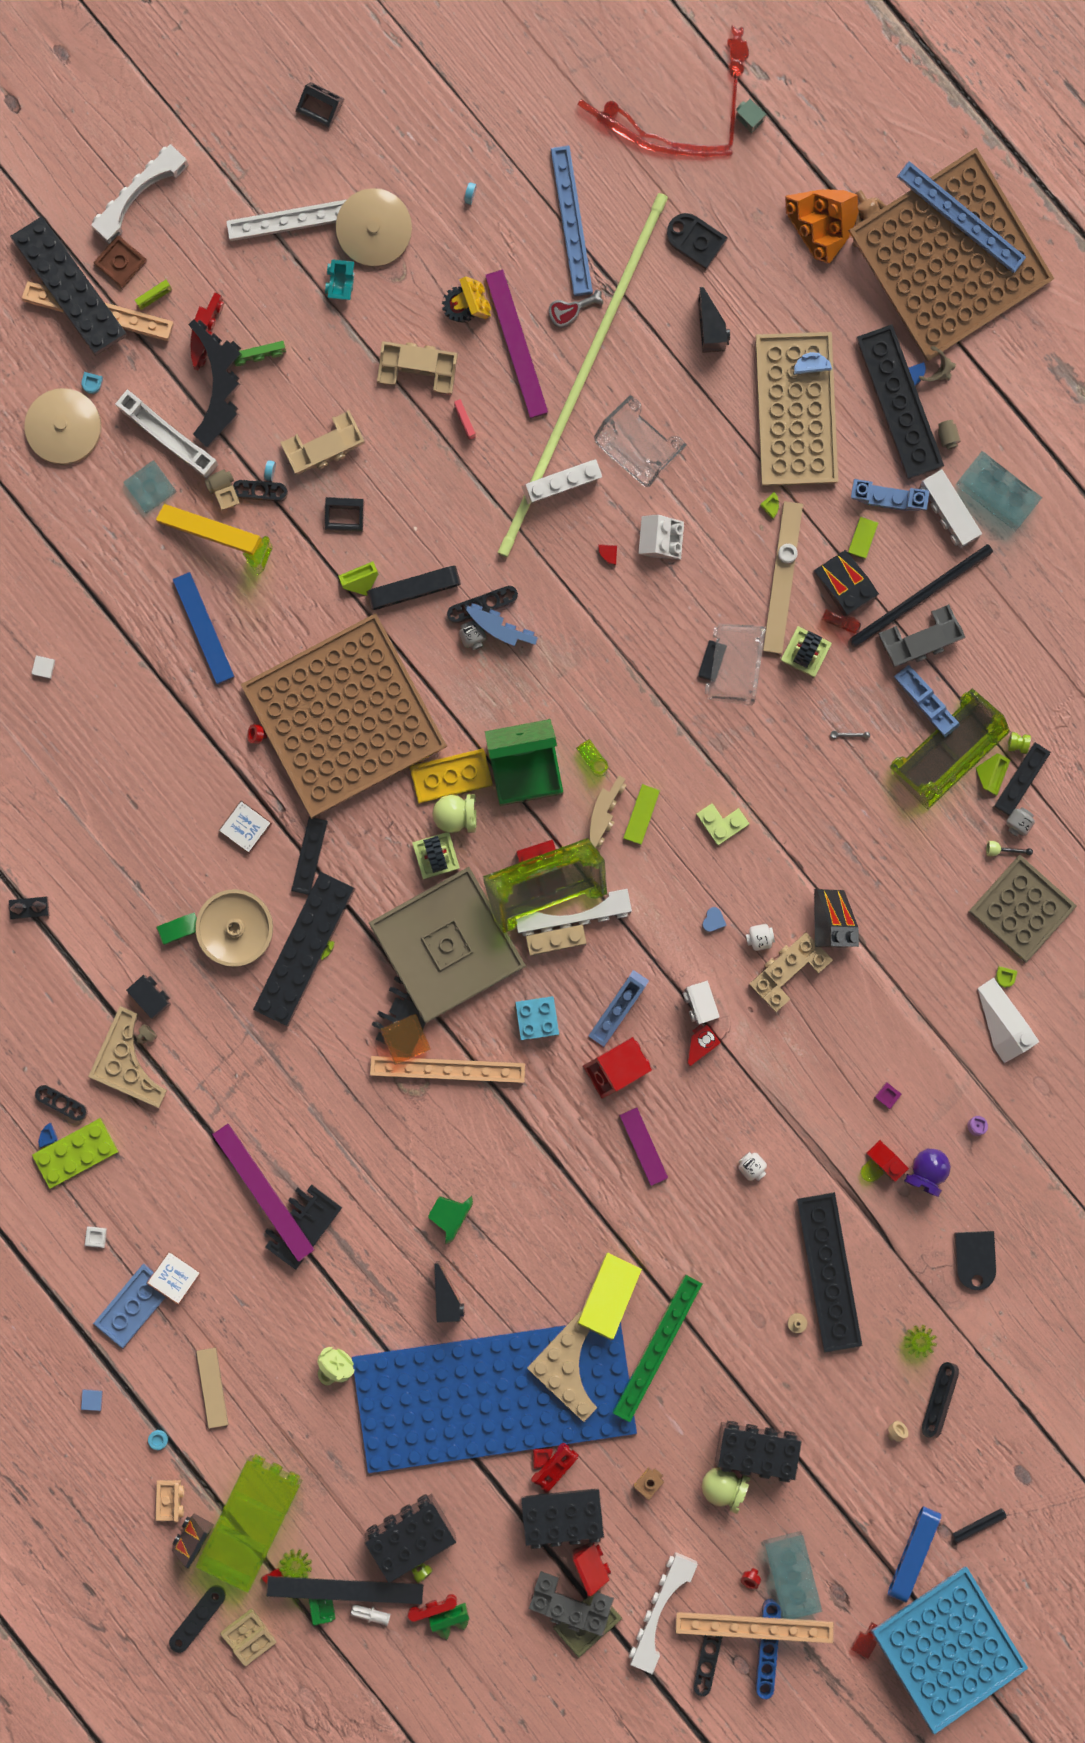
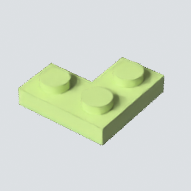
M713 803L696 814L717 846L750 824L739 808L725 818H722Z

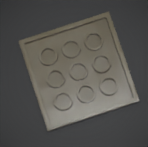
M1018 855L968 912L1021 960L1027 963L1077 905L1027 860Z

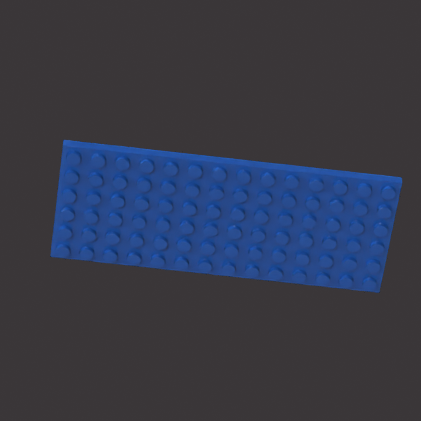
M621 1322L613 1340L590 1330L583 1342L579 1357L580 1378L588 1397L597 1406V1409L584 1422L527 1368L566 1325L352 1356L368 1473L558 1446L561 1443L571 1444L637 1434L635 1416H633L631 1422H628L612 1413L629 1381Z

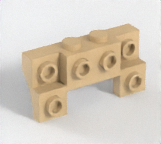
M382 341L377 383L396 386L398 371L434 376L433 392L452 394L458 353L436 350L433 346L422 348L417 347V344L414 343L403 345Z
M349 410L337 417H332L337 428L336 430L302 445L298 434L280 442L296 476L312 468L322 469L328 466L330 461L342 460L346 457L345 454H348V451L365 444Z
M807 932L790 947L787 945L778 952L780 956L776 960L771 958L764 965L766 969L749 983L755 992L775 1012L790 1000L780 987L805 964L809 963L817 973H820L833 961L821 947H815V941Z

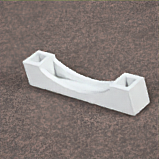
M171 144L168 147H163L158 153L159 156L154 161L148 162L145 170L141 174H137L132 179V183L120 191L119 197L115 201H110L106 206V210L102 214L96 215L93 219L92 228L108 244L117 235L120 236L123 233L121 229L123 218L132 202L142 191L161 179L171 176L177 178L189 165L187 159Z
M128 389L115 403L120 411L205 479L218 466L217 461L170 426Z
M628 889L608 892L609 897L590 910L574 915H547L534 911L533 907L514 910L518 934L522 933L523 936L533 935L535 930L540 929L542 933L553 931L552 927L560 926V929L572 927L571 924L579 922V925L591 924L590 920L598 919V922L610 920L609 916L617 915V918L628 917V913L632 912Z
M675 1552L674 1556L669 1557L666 1564L668 1571L666 1575L662 1574L658 1584L661 1586L658 1593H654L651 1600L653 1607L651 1611L647 1610L643 1621L646 1624L643 1629H639L636 1640H638L636 1648L632 1647L628 1658L631 1659L630 1664L653 1674L660 1657L659 1652L655 1650V1632L660 1613L673 1592L686 1581L691 1582L698 1565L697 1561Z

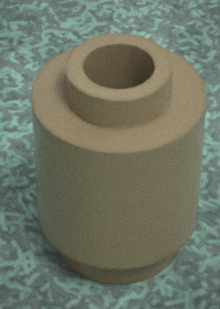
M953 420L939 423L937 430L942 447H946L947 450L958 447V443L961 441L957 426L953 423Z
M223 469L208 476V479L204 481L209 492L213 494L216 491L232 486L231 482H234L230 471L226 472Z

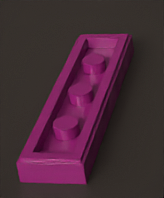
M636 1107L620 1114L650 1185L652 1186L667 1179V1173L638 1108Z

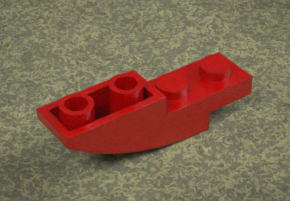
M214 292L207 309L199 306L194 319L197 322L201 320L208 327L206 331L211 335L213 333L209 330L214 328L216 323L215 317L218 312L222 311L224 306L222 296ZM192 330L190 343L191 359L194 369L198 371L200 366L203 367L206 363L207 351L198 335Z

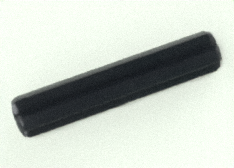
M1000 1508L952 1534L953 1538L957 1543H960L1006 1519L1007 1515Z

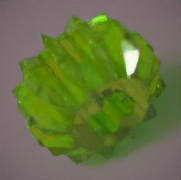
M914 1325L915 1332L908 1329L907 1332L911 1336H904L905 1340L910 1341L904 1344V1347H911L908 1353L913 1354L915 1352L916 1358L920 1357L921 1352L924 1358L927 1357V1350L930 1353L934 1352L930 1346H937V1343L931 1342V1340L937 1338L936 1335H930L933 1331L931 1328L925 1331V1325H921L920 1331L918 1326ZM923 1336L922 1339L925 1342L918 1346L919 1344L916 1342V1339H920Z
M294 1549L290 1550V1555L285 1552L283 1554L285 1559H280L279 1562L285 1565L279 1569L280 1572L286 1571L283 1577L290 1575L291 1577L302 1576L308 1578L307 1572H311L312 1568L307 1565H310L312 1560L305 1559L309 1554L306 1552L302 1556V1549H299L297 1554H295ZM294 1561H297V1564L300 1563L298 1570H295V1567L292 1568Z

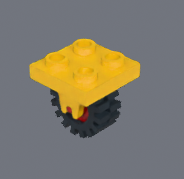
M465 276L459 279L462 287H453V290L447 291L448 295H444L446 299L442 301V304L445 307H442V310L453 321L466 323V321L471 320L470 317L474 318L477 316L482 319L491 317L490 303L483 294L485 293L484 286L477 280Z

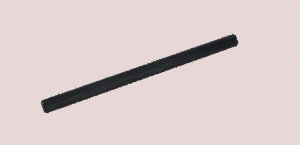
M989 544L985 545L849 639L851 645L857 647L993 553Z

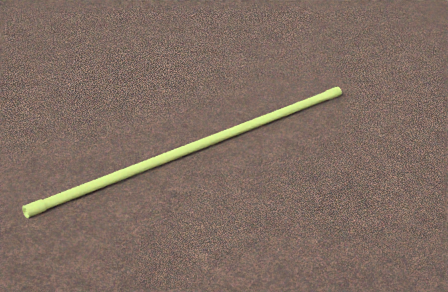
M662 193L657 194L650 215L530 482L541 479L546 471L654 226L668 200V197ZM525 495L497 552L504 557L509 556L516 535L529 509L530 504H527Z

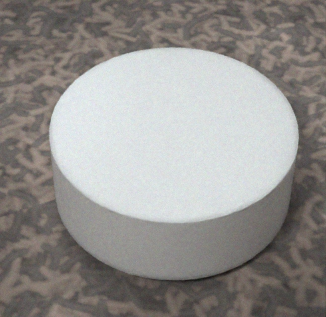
M784 544L780 547L778 557L781 562L789 564L797 558L798 552L794 545Z

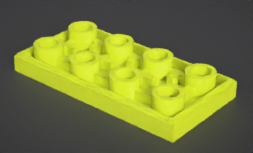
M606 1253L577 1324L613 1340L642 1269L610 1253Z

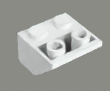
M662 515L642 516L639 554L654 558L681 559L684 522Z
M708 981L685 988L686 992L683 993L686 1004L690 1003L692 1010L689 1011L692 1022L696 1021L698 1025L720 1017Z

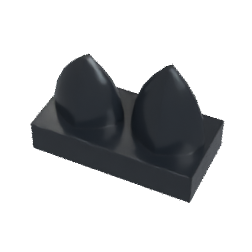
M48 897L9 900L10 919L50 916Z

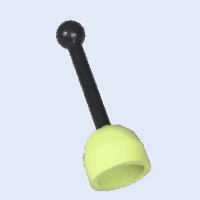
M988 841L986 846L987 856H997L1001 851L1025 853L1028 856L1033 854L1031 848L1026 850L1001 848L1000 844L996 841Z

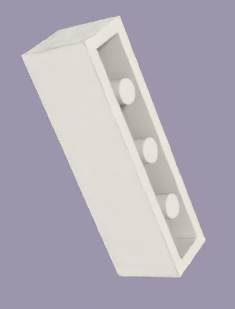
M594 459L532 481L521 487L527 504H531L602 478V474L597 460Z
M942 469L922 481L920 489L929 491L930 506L934 513L940 515V522L944 529H948L951 533L950 538L955 546L958 545L961 549L982 535L979 527Z

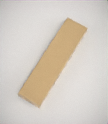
M217 1348L197 1350L208 1427L228 1425V1417Z

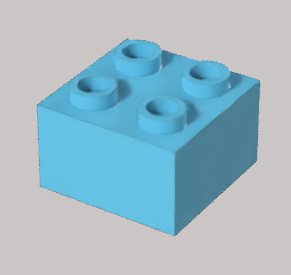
M554 996L515 1002L521 1040L559 1035Z

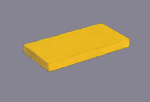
M484 748L410 766L419 804L441 799L448 795H457L493 786Z

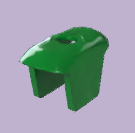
M472 1195L463 1203L439 1196L430 1211L428 1218L446 1232L445 1245L453 1242L473 1206Z

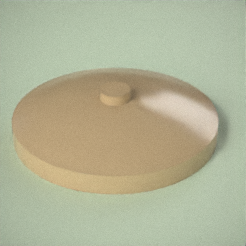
M365 189L356 192L344 202L339 210L336 220L338 241L350 258L363 265L382 266L396 260L405 251L411 238L412 224L406 206L397 196L386 190Z
M54 389L42 394L32 403L25 418V435L29 445L38 456L53 464L69 465L85 459L95 449L101 436V418L97 408L89 398L72 389Z
M225 890L209 898L200 909L196 920V936L201 949L215 962L232 967L244 966L260 958L269 947L273 936V920L269 909L257 896L244 890Z

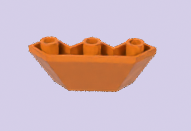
M821 189L785 196L786 215L813 257L822 262L830 263L851 236L848 230L854 227L858 216V195L845 190Z

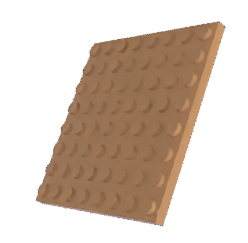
M977 147L930 178L1026 257L1015 273L1007 269L912 190L848 230L926 361L939 354L937 351L930 349V347L935 346L942 352L1054 279Z
M376 613L241 684L311 818L324 813L447 747Z

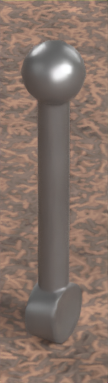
M832 731L830 734L833 739L837 737H864L869 739L871 736L869 732L838 733L837 731Z

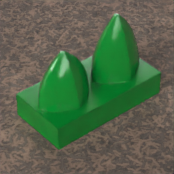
M466 1603L429 1617L432 1632H436L445 1640L449 1638L452 1625L465 1630L470 1620Z

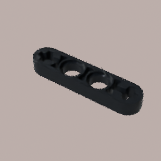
M505 586L455 604L447 611L448 619L452 623H460L471 619L472 617L466 610V606H469L471 603H477L479 606H482V611L489 612L490 609L496 610L510 605L517 600L518 592L513 586ZM507 590L515 593L512 595L513 599L511 600L508 597L503 598L504 603H500V598L497 593H501V596H504ZM489 596H494L497 599V603L494 606H488L486 599ZM462 606H465L466 613L468 614V616H464V613H461L458 619L450 616L453 614L452 610L456 609L457 612L463 611Z
M704 1635L693 1683L694 1691L699 1696H706L711 1691L723 1636H715V1638H718V1641L712 1638L707 1639V1636L712 1637L711 1635ZM708 1643L716 1645V1650L713 1653L705 1651V1646ZM704 1662H709L712 1665L710 1672L705 1673L701 1670V1665ZM699 1674L704 1677H710V1679L705 1678L707 1689L704 1688L703 1691H700L699 1687H697V1684L701 1685L702 1677H698Z

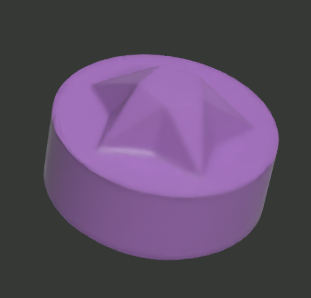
M975 1116L968 1121V1130L974 1136H981L988 1129L987 1121L981 1116Z

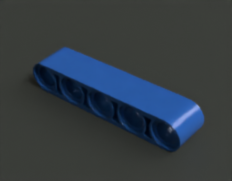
M924 1506L920 1509L889 1586L888 1596L905 1603L909 1600L941 1520V1513Z
M767 1599L762 1605L761 1617L781 1618V1608L778 1602L774 1599ZM770 1605L777 1607L773 1614L766 1612L767 1607ZM759 1639L755 1687L758 1696L762 1699H769L774 1694L779 1640ZM765 1645H772L773 1650L770 1653L763 1651ZM765 1664L772 1666L768 1673L761 1671L762 1666ZM768 1684L770 1689L767 1692H761V1685Z

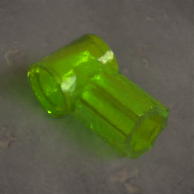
M590 739L576 748L595 776L602 777L607 774L608 763ZM596 763H603L605 769L598 772L594 769Z

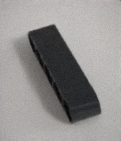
M454 565L367 591V596L371 609L378 610L461 585L457 567Z

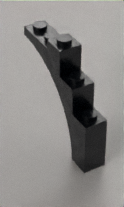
M193 319L188 325L198 335L207 351L213 377L209 408L202 423L193 435L209 448L239 416L238 408L231 401L227 403L226 400L241 385L238 382L240 378L233 371L230 373L227 371L242 355L239 352L242 348L234 341L230 343L226 340L221 345L222 340L215 333L209 334L206 331L208 327L201 320L197 322Z

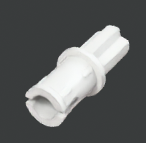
M355 1604L351 1610L352 1616L368 1620V1623L372 1621L387 1626L390 1619V1613L374 1610V1607L370 1609Z

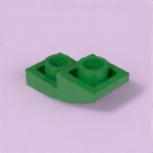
M195 912L157 926L156 929L162 945L195 934L197 920Z

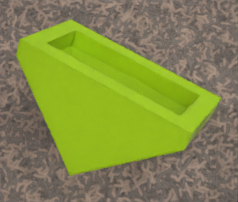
M370 562L338 577L343 589L367 596V591L372 588L379 573L374 562Z
M997 753L976 767L985 790L998 795L1010 759Z

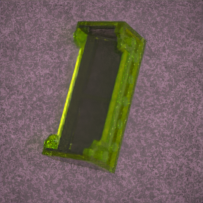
M973 688L961 696V707L952 714L959 722V727L946 737L936 729L907 758L904 756L897 757L889 766L893 775L927 810L1010 732L1004 715Z
M588 838L483 876L493 917L502 933L515 929L517 927L516 919L579 895L585 894L593 899L607 895L605 860Z

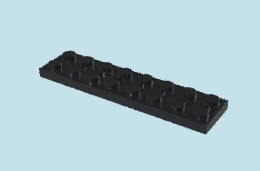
M42 216L10 236L13 243L95 356L127 336L125 330Z
M891 324L857 336L858 346L907 479L944 467L893 325Z
M320 871L253 1010L285 1026H289L356 888Z
M835 1192L797 1198L823 1351L825 1353L863 1346Z

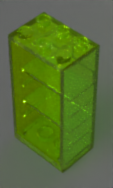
M258 1454L250 1455L196 1564V1568L249 1593L303 1481L300 1479V1475L293 1471L288 1473L282 1470L283 1467L273 1462L270 1464L265 1462L266 1458Z

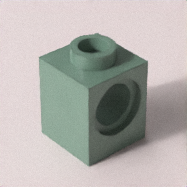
M751 99L746 103L743 101L736 109V119L751 133L765 121L766 114Z

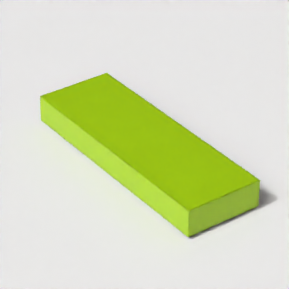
M642 784L623 839L642 845L660 790Z

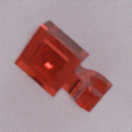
M871 1622L866 1633L860 1631L851 1646V1650L869 1659L877 1644L871 1630L878 1625Z

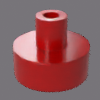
M252 724L248 729L247 738L250 743L260 744L263 739L267 738V733L263 731L261 725Z
M752 1568L751 1571H745L741 1577V1583L749 1589H758L761 1583V1578L758 1575L759 1571L755 1568Z

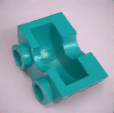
M332 259L331 264L328 263L327 275H330V283L326 282L325 294H328V298L351 300L355 274L353 273L354 262Z

